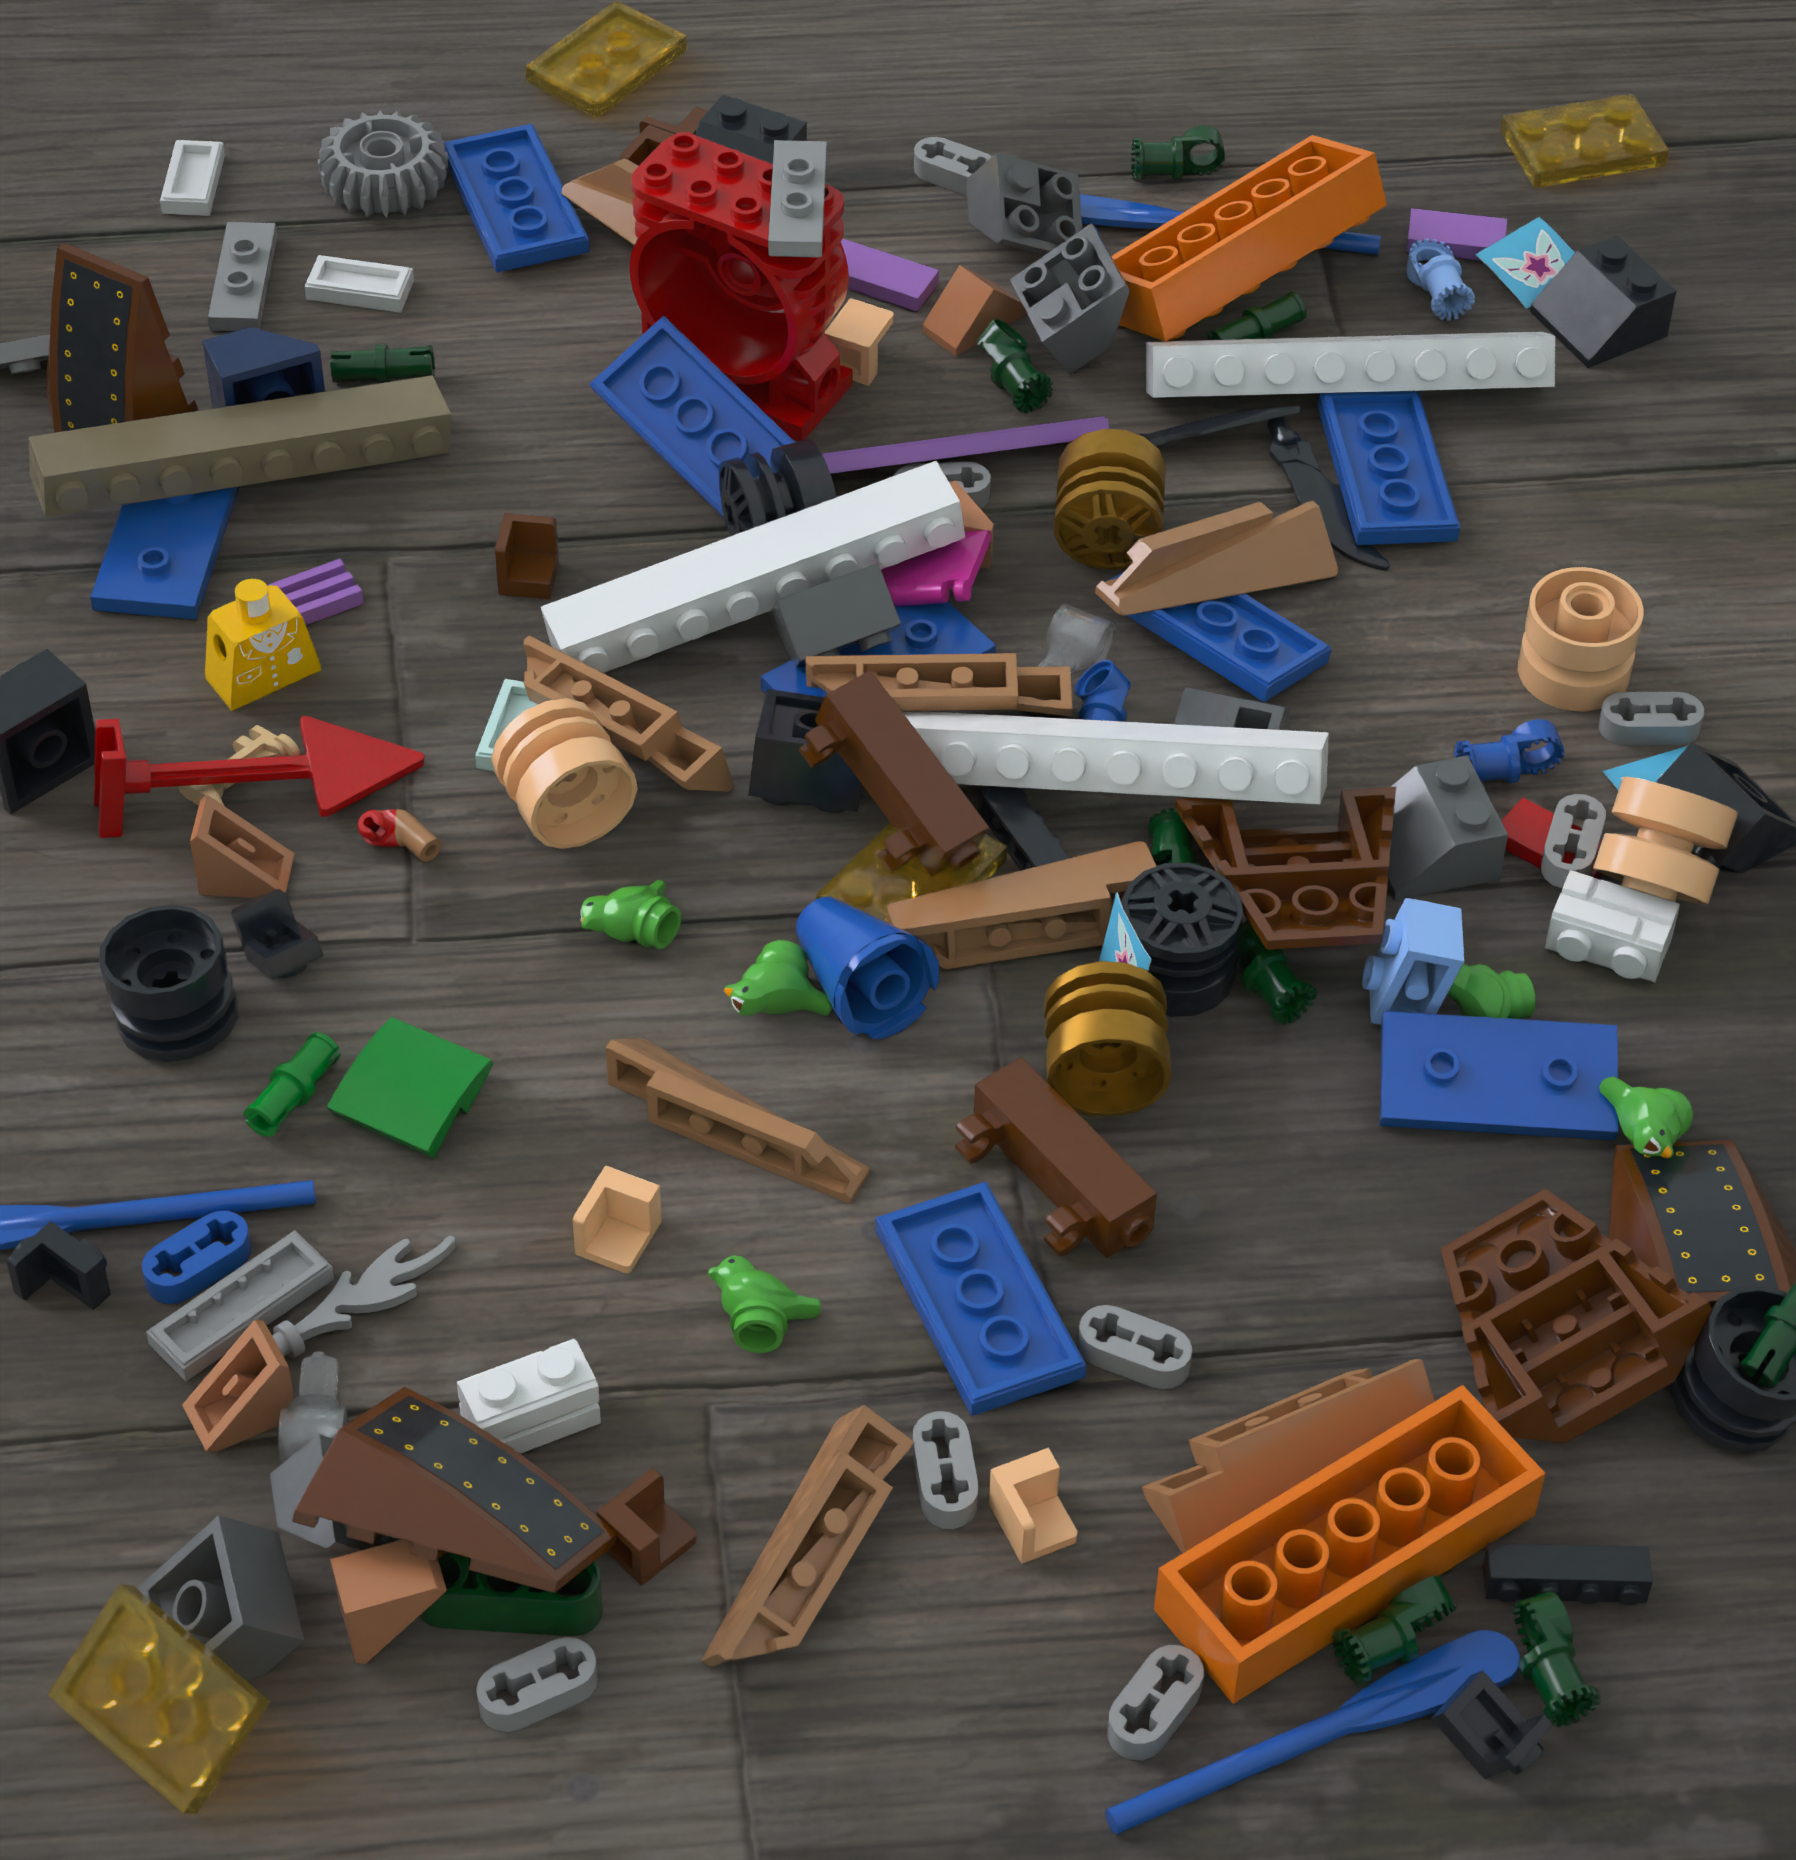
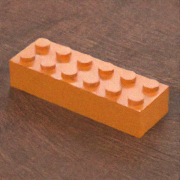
M1311 135L1112 255L1111 257L1130 289L1119 325L1161 341L1175 340L1183 336L1187 328L1203 318L1212 317L1220 313L1229 302L1241 295L1256 291L1263 281L1276 273L1293 268L1297 264V260L1310 252L1327 247L1334 241L1336 236L1344 231L1366 223L1370 219V215L1387 206L1375 153Z
M1461 1385L1159 1567L1154 1611L1184 1647L1191 1649L1199 1656L1205 1672L1232 1704H1235L1334 1642L1331 1638L1334 1635L1333 1632L1344 1627L1352 1631L1379 1614L1381 1609L1389 1606V1601L1403 1590L1428 1577L1440 1576L1486 1547L1487 1543L1496 1541L1534 1517L1546 1473L1465 1386Z

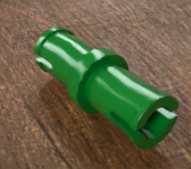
M311 1033L304 1045L288 1063L283 1062L277 1065L269 1076L270 1084L243 1112V1116L247 1117L245 1119L246 1124L254 1132L264 1137L274 1136L279 1126L297 1106H303L309 1102L315 1094V1084L341 1057V1053L337 1052L339 1047L334 1040L323 1033Z

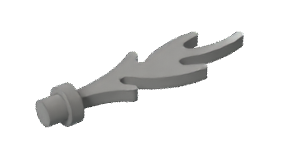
M448 1236L441 1244L416 1259L398 1263L411 1251L410 1240L403 1239L381 1254L366 1269L356 1285H352L351 1272L344 1271L331 1293L313 1312L296 1325L285 1320L273 1328L274 1334L272 1337L283 1357L287 1355L289 1358L294 1359L304 1353L305 1345L303 1341L330 1331L350 1329L352 1327L351 1316L340 1313L357 1314L381 1311L416 1297L417 1292L414 1283L395 1285L422 1275L442 1262L456 1248L455 1238Z

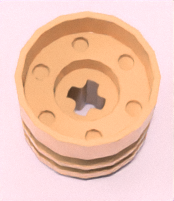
M565 698L545 701L529 708L506 726L494 746L491 760L495 775L500 783L505 786L509 797L517 803L519 813L533 835L545 846L566 849L586 845L603 837L616 827L633 806L638 790L635 774L621 752L611 743L609 734L601 726L595 713L583 702Z

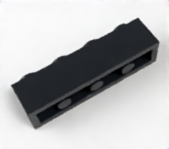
M985 786L979 789L978 813L1020 870L1069 859L1062 849L1059 838L1055 834L1050 833L1045 826L1042 815L1038 811L1033 810L1028 803L1025 792L1021 788Z
M1487 1543L1482 1564L1485 1599H1498L1502 1602L1524 1600L1553 1591L1561 1601H1579L1583 1604L1620 1602L1624 1605L1647 1603L1653 1583L1649 1547Z

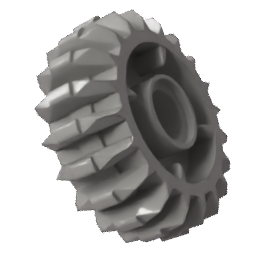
M380 110L377 115L367 116L361 112L360 119L358 120L344 119L342 127L330 128V136L322 139V147L319 151L320 159H318L319 175H321V182L325 188V193L333 197L335 205H346L349 213L363 210L366 217L371 216L373 213H383L387 218L390 212L399 211L406 215L407 208L423 209L425 200H435L437 190L445 188L446 168L449 167L448 154L445 152L441 133L433 131L430 122L420 123L417 115H411L407 118L402 117L400 110L392 115H384Z

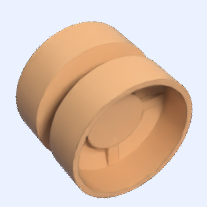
M1587 567L1565 568L1543 577L1535 585L1530 596L1525 632L1518 661L1519 677L1526 689L1537 699L1550 706L1577 712L1602 709V704L1608 696L1614 693L1626 692L1644 616L1641 598L1634 588L1614 574Z
M1623 777L1611 813L1620 820L1639 828L1637 837L1605 833L1593 870L1621 881V886L1676 902V899L1695 904L1708 905L1720 869L1691 853L1694 846L1726 849L1738 812L1716 801L1674 787L1633 777Z

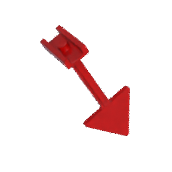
M302 716L300 718V732L305 755L149 764L148 760L127 761L119 718L96 720L93 803L94 806H99V837H122L125 794L150 793L151 788L307 778L312 781L319 815L328 817L421 768L424 765L425 755L421 752L309 716Z

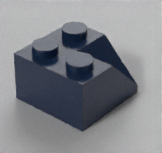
M254 327L202 340L212 409L325 392L321 352L317 344Z

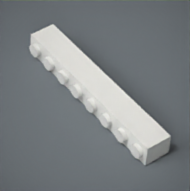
M1545 332L1146 342V393L1153 398L1555 387V336Z
M933 461L541 606L551 646L602 673L608 672L771 611L776 600L876 563L879 564L881 570L964 539L965 531L960 500L937 461Z
M902 711L956 784L1320 804L1327 787L1329 732Z

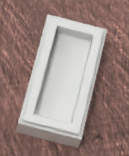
M176 140L160 199L162 214L210 216L225 157L223 142Z
M318 255L304 286L306 300L401 313L413 286L414 275L413 268Z

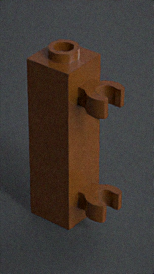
M869 670L826 694L815 719L818 726L805 734V739L808 743L801 746L798 751L811 768L822 764L838 751L897 830V832L884 840L883 844L886 848L877 854V857L888 872L897 871L914 857L918 858L931 877L949 867L953 872H956L972 863L981 853L978 847L989 826L873 672Z
M1023 1057L1018 1058L975 1084L974 1114L967 1116L956 1125V1130L965 1139L955 1145V1149L971 1164L984 1158L997 1145L1053 1202L1057 1209L1045 1218V1222L1054 1231L1044 1236V1241L1058 1256L1071 1252L1080 1244L1085 1236L1106 1258L1126 1246L1129 1248L1137 1246L1148 1237L1154 1228L1157 1192Z

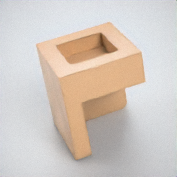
M850 298L827 328L825 334L840 352V365L853 369V381L869 386L878 373V343L893 324L894 313L890 310Z
M605 1165L573 1217L575 1255L623 1273H630L662 1222L660 1185Z
M1049 1447L991 1469L989 1506L1021 1564L1073 1545L1077 1541V1529L1057 1496L1060 1467Z

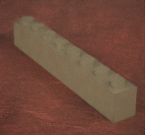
M426 376L28 437L30 478L45 517L447 454L449 453L451 412L434 377Z

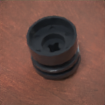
M811 439L773 448L770 456V467L766 459L759 452L746 455L744 462L737 457L722 461L720 464L719 491L725 523L731 536L837 497L826 461L818 446Z
M1165 863L1143 871L1129 883L1122 899V907L1141 944L1152 959L1148 972L1161 982L1167 1001L1166 1016H1195L1214 1009L1229 996L1236 978L1237 946L1241 937L1240 928L1243 920L1241 896L1228 879L1214 870L1191 863Z
M166 905L149 907L127 916L108 932L100 946L99 965L106 990L111 997V1008L116 1017L118 1033L127 1048L143 1058L170 1062L191 1059L208 1052L229 1036L238 1019V1000L233 988L232 975L228 971L227 955L222 935L212 918L195 908Z
M1755 1285L1735 1288L1721 1297L1712 1308L1675 1382L1670 1384V1393L1679 1415L1697 1435L1718 1448L1743 1454L1765 1451L1781 1441L1787 1435L1791 1426L1796 1423V1353L1778 1379V1384L1773 1389L1757 1384L1769 1364L1768 1360L1762 1362L1752 1380L1747 1378L1739 1368V1364L1747 1357L1767 1326L1764 1321L1765 1315L1770 1307L1774 1305L1780 1306L1787 1295L1785 1291Z

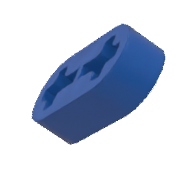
M215 1211L205 1215L154 1246L146 1253L142 1261L145 1287L149 1295L157 1302L165 1304L180 1303L241 1267L251 1254L249 1230L244 1218L230 1211ZM220 1237L225 1242L231 1241L232 1239L233 1242L225 1246L220 1241L212 1243V1240ZM169 1268L174 1273L182 1271V1274L173 1277L169 1273L161 1274V1272Z

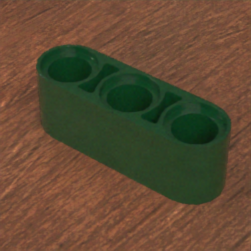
M447 1552L438 1559L444 1582L453 1585L447 1587V1591L419 1615L428 1625L443 1629L570 1637L580 1636L592 1631L600 1623L603 1614L600 1570L594 1561L553 1593L469 1570L471 1558ZM506 1587L518 1588L508 1593L497 1592ZM571 1591L582 1592V1594L574 1597L562 1596Z

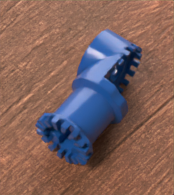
M1111 660L1099 661L1086 670L1079 678L1075 686L1076 695L1083 701L1079 711V719L1126 722L1127 713L1123 708V704L1129 694L1128 690H1131V682Z
M1542 719L1523 723L1512 734L1503 735L1500 741L1470 744L1469 741H1457L1454 747L1456 750L1454 751L1455 758L1468 755L1481 782L1504 779L1506 783H1517L1522 774L1533 773V775H1538L1537 770H1541L1542 774L1547 773V767H1550L1551 770L1554 769V763L1556 762L1559 765L1561 759L1565 756L1564 747L1557 728L1552 722ZM1539 741L1548 743L1538 750L1525 751L1526 748H1531V744L1534 742L1535 745L1540 744Z

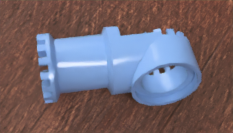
M1424 239L1422 243L1421 240H1418L1417 245L1416 243L1412 244L1409 251L1406 267L1407 277L1411 282L1421 286L1430 293L1432 297L1431 309L1436 316L1440 317L1441 320L1446 318L1447 321H1451L1452 316L1454 319H1459L1458 314L1461 313L1463 316L1465 314L1464 309L1470 311L1472 309L1471 305L1475 303V295L1472 289L1467 287L1460 277L1462 274L1460 263L1455 260L1448 245L1446 248L1444 247V242L1441 241L1440 244H1436V239H1433V242H1429V239ZM1422 260H1429L1424 265L1419 262Z

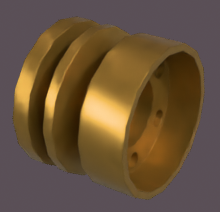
M1101 429L1081 435L1070 442L1061 454L1058 467L1054 536L1061 550L1074 561L1095 569L1118 570L1126 568L1133 563L1127 552L1140 538L1163 532L1166 464L1160 450L1149 440L1127 430Z
M1100 961L1080 965L1063 973L1047 989L1044 1001L1045 1036L1048 1040L1046 1049L1047 1083L1075 1111L1089 1116H1119L1135 1113L1154 1104L1167 1091L1171 1078L1170 1045L1166 1037L1168 1029V1018L1166 1016L1167 1001L1161 982L1147 970L1131 964Z

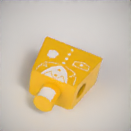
M259 579L241 581L235 588L236 600L213 610L207 620L205 678L231 711L322 670L300 612L278 586H267L265 582Z

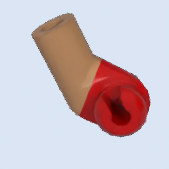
M368 810L358 820V832L370 845L376 847H407L423 862L433 860L441 850L442 842L412 814L405 810Z

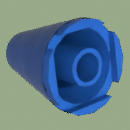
M822 897L814 900L801 912L796 923L797 938L806 952L807 958L839 1021L851 1033L855 1035L857 1033L867 1034L871 1039H884L902 1032L920 1018L927 1008L922 1003L930 987L936 991L939 983V961L932 949L922 939L834 897Z

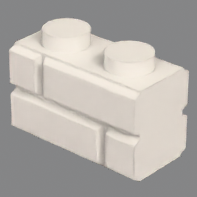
M1570 870L1552 913L1545 948L1558 952L1562 957L1570 961L1584 960L1613 969L1618 975L1625 978H1642L1655 982L1673 936L1680 904Z
M575 1339L552 1346L544 1352L539 1351L457 1381L460 1415L520 1454L601 1424L598 1384Z

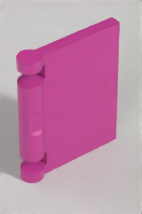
M989 530L965 532L964 539L881 569L894 607L947 603L950 589H953L957 602L969 601L972 585L991 541Z

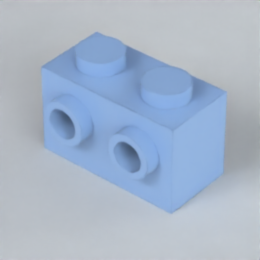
M1405 898L1395 919H1388L1386 921L1381 947L1376 956L1370 955L1367 958L1362 976L1363 989L1369 990L1371 1023L1381 1025L1383 1011L1436 1014L1464 963L1461 908Z

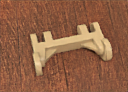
M256 725L249 730L250 738L243 735L233 742L236 754L229 759L301 755V752L289 736L285 734L277 736ZM235 783L178 786L185 798L198 806L200 800L206 795H209L224 806L221 799L223 792Z

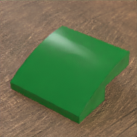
M391 1017L360 1052L337 1087L327 1108L337 1117L434 1159L458 1112L468 1114L494 1062L485 1056Z

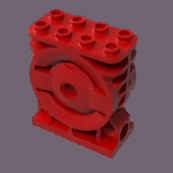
M689 132L676 133L664 140L635 169L631 176L632 192L635 194L632 201L633 216L636 219L635 235L638 239L631 252L629 272L633 293L642 312V335L661 317L665 316L791 439L803 441L853 385V369L840 365V352L825 334L827 325L831 322L846 298L849 284L848 264L841 244V240L844 237V221L841 218L844 212V196L839 190L825 183L822 257L769 256L768 240L773 164Z

